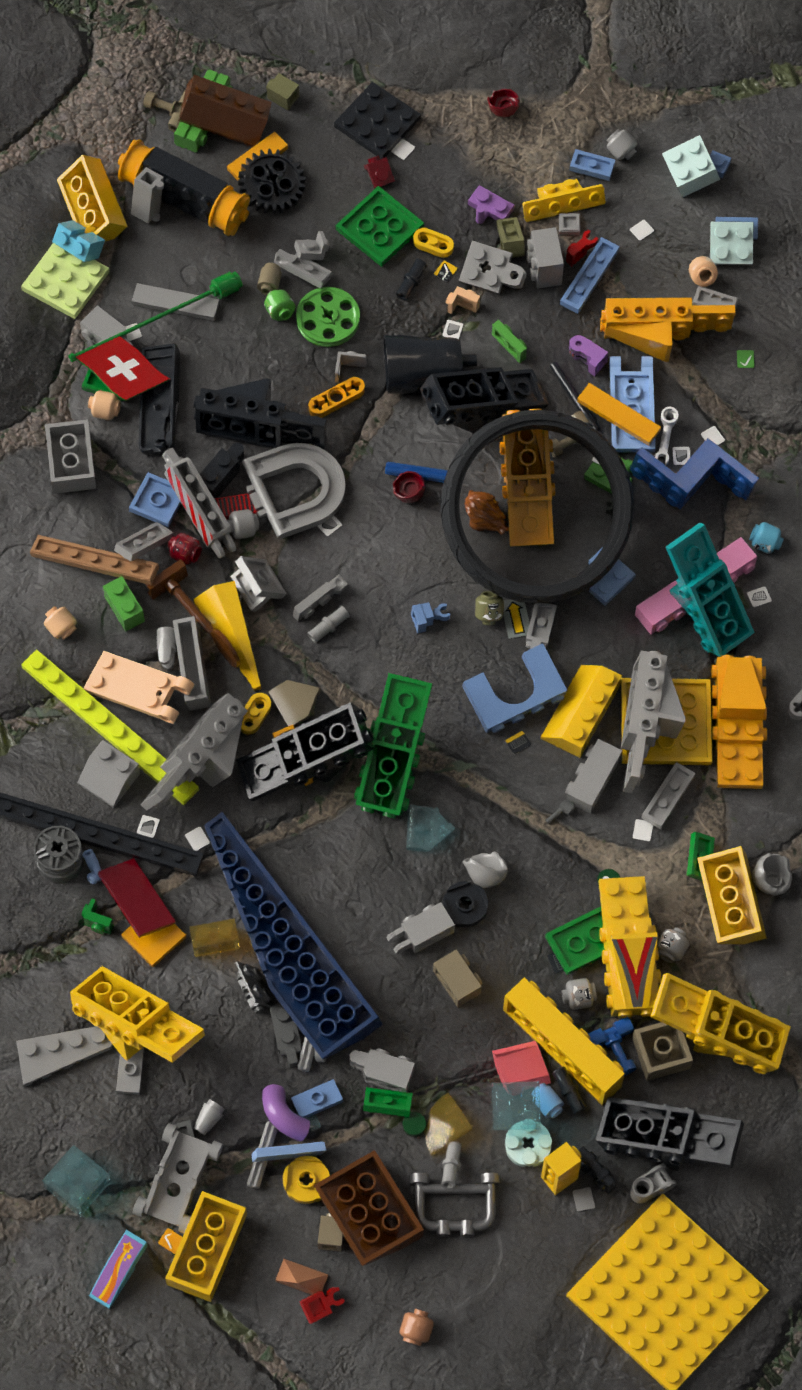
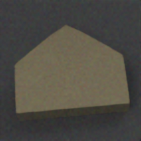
M286 680L270 690L269 694L287 725L293 724L295 728L310 718L311 715L314 716V707L321 688Z

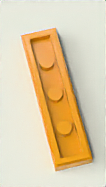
M588 383L577 398L578 403L648 446L661 430V426L591 383Z

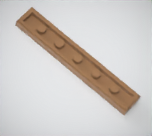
M42 535L37 536L30 551L31 557L115 577L122 576L124 579L152 585L159 570V564L138 558L129 561L117 553Z

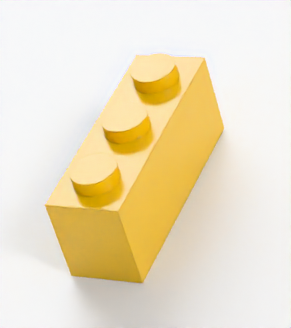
M567 1142L546 1156L543 1162L541 1178L554 1195H557L575 1182L579 1175L580 1158L582 1156L575 1146L571 1147Z

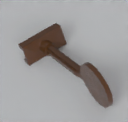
M181 559L155 576L152 585L145 584L149 589L147 593L152 600L165 591L174 595L190 615L195 616L197 623L202 629L211 635L224 658L234 668L241 665L239 656L229 640L221 631L213 629L207 618L182 591L179 582L185 579L188 573L186 565Z

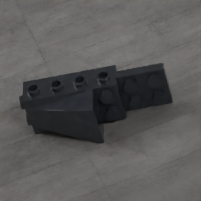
M502 367L431 374L420 388L422 397L425 399L436 425L452 424L473 434L485 426L489 419L500 418L507 414V411L545 409L549 405L533 369L503 371Z
M265 378L219 390L201 388L199 396H195L193 408H195L196 433L271 448L280 447L283 442L288 444L306 443L325 449L326 419L318 416L302 415L297 412H286V404L271 401V379Z
M351 702L342 705L338 709L282 733L280 736L272 739L273 743L236 759L249 800L255 801L290 784L295 786L304 785L313 777H317L326 783L347 765L350 760L362 758L369 751L374 750L372 743L374 737L370 729H367L365 723L367 716L364 710Z
M608 1097L596 1141L604 1149L605 1153L611 1155L623 1153L635 1159H638L639 1156L646 1157L659 1164L664 1163L666 1167L678 1171L679 1166H682L683 1163L692 1164V1162L733 1168L744 1123L742 1120L698 1114L696 1110L688 1107L678 1108L668 1104L658 1105L647 1101H632L623 1097Z

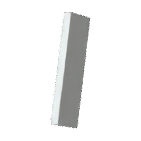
M137 283L132 298V305L167 311L199 295ZM205 297L173 313L215 321L219 299Z

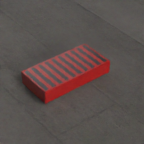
M249 494L214 499L226 520H228L231 512L249 509L253 514L258 515Z

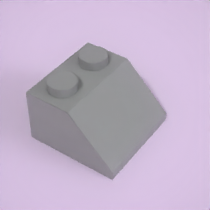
M102 740L89 756L77 783L114 808L140 775L139 763Z

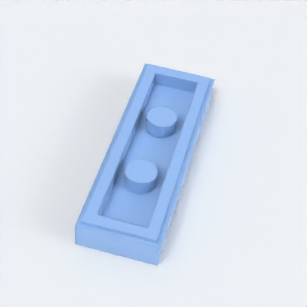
M325 1142L256 1148L251 1154L252 1162L322 1155L326 1151Z

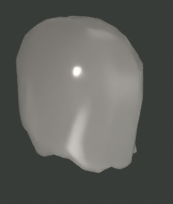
M495 851L491 854L480 853L463 861L469 876L481 888L499 885L505 879L508 872L505 860Z

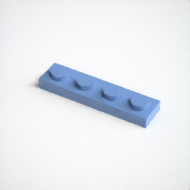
M601 237L561 298L560 305L579 314L619 252L620 246Z

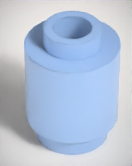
M541 1083L530 1093L533 1097L532 1101L546 1118L550 1116L555 1118L563 1111L562 1106L564 1102L551 1086Z

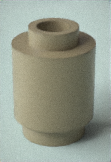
M266 263L262 267L257 288L262 294L268 295L271 291L278 290L282 275L279 265Z

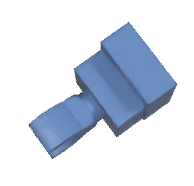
M429 602L413 605L411 616L417 633L425 632L427 626L433 625L434 619L441 621L449 620L450 613L442 614L440 612L446 610L447 604H440L433 611Z

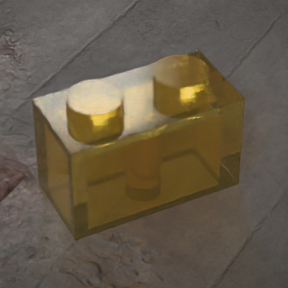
M235 918L189 927L194 957L240 949Z

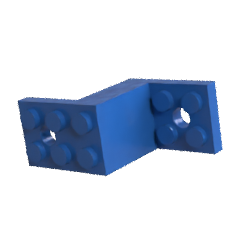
M709 438L704 441L677 473L670 470L643 447L636 453L630 467L632 474L637 479L646 482L653 492L660 493L671 506L679 509L687 503L711 474L714 475L719 483L727 485L734 495L742 497L744 500L751 495L759 479Z

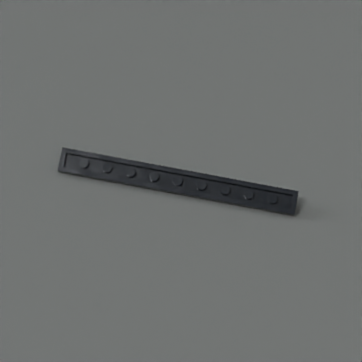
M0 792V818L39 830H44L51 826H64L73 830L78 835L80 842L197 877L204 854Z

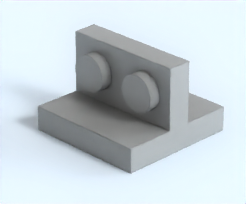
M241 556L235 561L239 569L230 577L235 581L236 587L251 611L256 612L271 598L282 599L287 594L266 559Z

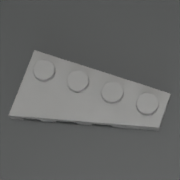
M98 1026L18 1040L16 1042L23 1086H29L34 1081L51 1076L52 1073L62 1069L65 1070L77 1062L88 1060L112 1049V1043Z

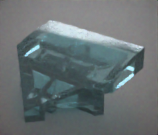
M410 805L408 807L406 850L429 852L453 832L455 827L443 818L437 807L433 809L432 807Z

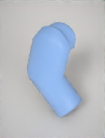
M88 849L82 854L91 873L87 874V880L91 884H96L98 881H101L98 875V871H101V868L93 850Z

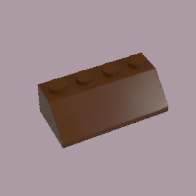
M194 75L186 86L178 121L254 147L259 143L268 121L272 102Z

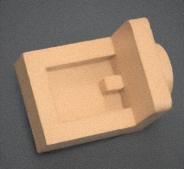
M457 286L454 293L450 292L447 297L448 313L452 314L457 305L476 313L480 307V296L472 290H465Z

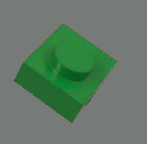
M92 898L89 904H85L81 916L84 919L85 926L91 927V930L98 934H104V932L111 934L114 927L113 920L95 913L98 906L97 901Z

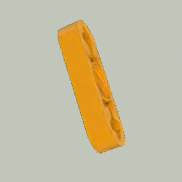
M352 377L313 397L308 404L309 414L323 418L359 399L365 392L364 381L361 378ZM351 386H359V390L356 391L355 389H351ZM333 394H340L343 398L339 402H334L331 400V396ZM314 405L322 406V410L315 409Z

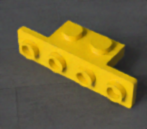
M568 179L562 183L547 184L544 187L537 188L539 199L523 202L524 219L526 222L556 216L559 213H569L603 205L606 203L604 186L599 184L582 188L577 179Z

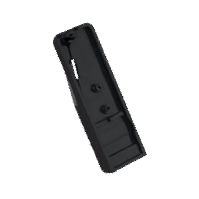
M175 343L142 348V355L158 371L170 378L169 381L140 394L138 447L144 455L160 453L162 456L166 450L174 449L175 422L179 405L180 351ZM168 419L167 429L164 431L166 420Z

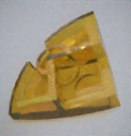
M449 1093L443 1095L429 1112L430 1117L425 1128V1140L431 1156L446 1148L449 1142L472 1131L470 1123Z

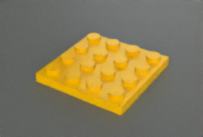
M631 678L621 679V738L623 736ZM672 679L685 716V723L676 739L659 735L654 747H650L643 764L675 765L677 762L681 765H712L710 679ZM622 749V764H627L629 750Z

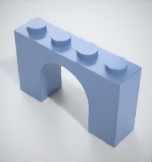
M543 643L522 654V659L534 683L533 694L522 703L509 704L501 701L493 692L484 672L463 682L462 687L486 733L490 731L496 733L505 728L504 724L510 721L513 724L525 718L524 714L528 712L535 714L544 709L543 705L549 702L555 704L564 699L563 695L566 694L567 689Z

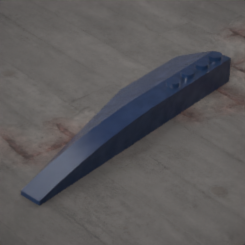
M221 812L206 823L204 827L249 935L269 989L322 1060L359 1042L383 1024L377 1014L224 813Z

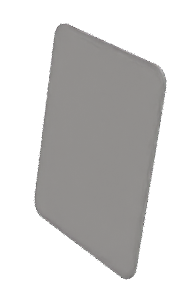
M590 1187L573 1191L577 1211L595 1208Z

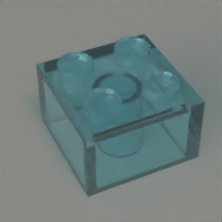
M539 1081L491 1083L492 1130L541 1129Z
M73 1145L45 1176L42 1182L50 1193L80 1217L108 1186L111 1179L109 1173Z

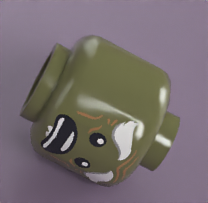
M484 591L476 598L475 616L484 625H494L496 621L503 618L504 600L501 596L491 591Z

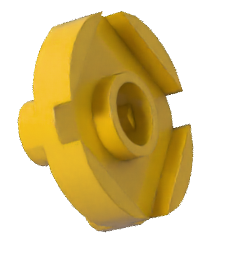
M300 1156L285 1168L283 1186L290 1199L301 1204H311L322 1200L314 1185L329 1177L330 1174L318 1158ZM305 1174H309L310 1179H313V1182L309 1183L308 1185H304L303 1182L299 1180L300 1178H304Z

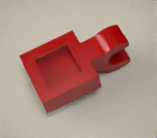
M590 230L585 231L582 239L577 243H572L567 248L566 262L571 267L587 255V251L598 243L597 237L593 240L587 239L590 237Z

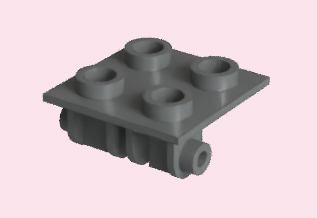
M236 961L235 964L239 970L237 972V980L241 988H243V993H247L245 997L248 999L251 1010L257 1014L264 1010L263 1006H273L271 1002L272 995L264 987L261 981L263 976L259 969Z

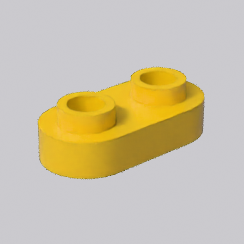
M420 228L414 233L413 243L417 249L441 258L448 257L453 253L454 242L449 236L428 228Z
M256 693L250 697L244 707L248 712L243 716L242 733L250 735L258 731L271 710V700L268 695ZM258 704L264 705L261 709H258L256 706ZM247 722L253 723L250 727H247L245 724Z

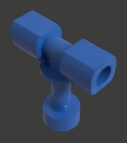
M629 1017L614 1022L613 1027L604 1031L600 1028L588 1033L590 1036L589 1040L595 1045L602 1046L605 1044L606 1048H612L619 1064L624 1069V1076L637 1069L632 1059L627 1060L620 1045V1042L623 1041L622 1037L632 1033L634 1030Z

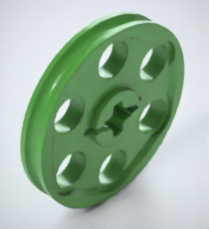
M322 287L321 289H314L307 293L298 304L296 311L297 327L302 336L315 345L323 347L341 345L350 340L359 327L360 311L358 304L349 293L339 288ZM324 295L333 297L330 302H324L321 298ZM343 303H348L352 308L344 311L340 306ZM310 304L315 307V310L306 312L303 308L305 305ZM324 313L328 316L332 315V321L327 317L324 318ZM348 321L353 326L350 329H344L341 327V324ZM307 323H313L316 325V328L309 331L304 326ZM330 331L335 336L332 339H326L323 334Z

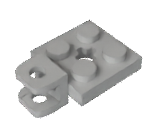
M472 241L459 281L500 294L502 285L521 289L527 273L522 267L510 263L513 255L511 252ZM489 262L488 265L491 267V270H486L483 273L480 267L481 264ZM515 274H518V277L516 279H513V276Z

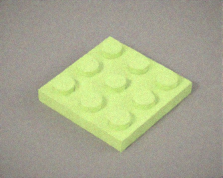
M53 243L22 284L21 288L22 291L76 319L108 275L109 267L96 260L83 262Z

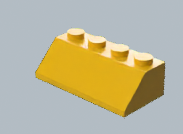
M82 155L57 179L71 217L86 228L84 233L93 232L106 242L115 239L128 227L101 159Z
M581 665L568 687L564 699L559 703L540 739L581 758L621 685L622 675L604 666Z
M739 846L697 858L717 943L747 944L766 939L747 854L743 848Z

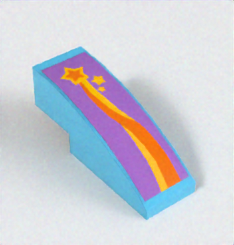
M126 1230L100 1273L89 1297L110 1309L134 1272L135 1265L148 1247L147 1242Z

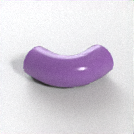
M276 1084L266 1086L262 1091L264 1112L269 1121L288 1137L299 1142L304 1140L310 1128V1121L289 1109L286 1104L285 1089L282 1086Z

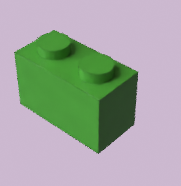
M122 576L103 586L104 597L125 632L145 622L143 610Z

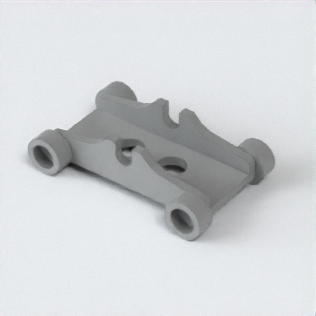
M168 1123L163 1132L162 1141L169 1143L159 1164V1171L155 1174L148 1198L139 1196L132 1213L140 1217L145 1213L179 1227L178 1231L184 1234L191 1218L186 1213L208 1158L214 1161L219 1159L223 1143L215 1140L212 1144L177 1131L178 1126ZM180 1161H186L189 1164V1171L186 1174L181 1175L176 1171V1166ZM172 1183H177L181 1189L176 1197L169 1196L167 1192L168 1186Z

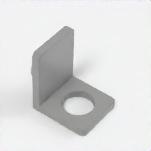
M338 351L335 382H339L341 365L365 368L367 366V355L358 354L354 351Z

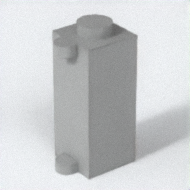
M147 167L134 179L131 214L149 223L151 220L155 222L160 220L159 212L162 189L164 188V177Z

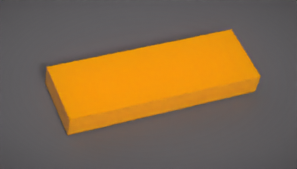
M274 131L229 164L227 170L238 180L240 179L238 175L239 171H241V165L246 164V158L252 160V153L260 156V150L268 154V149H271L272 154H275L277 149H279L280 154L288 149V144Z

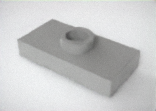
M698 286L692 305H735L736 309L739 298Z
M144 1048L128 1061L120 1054L116 1093L140 1095Z

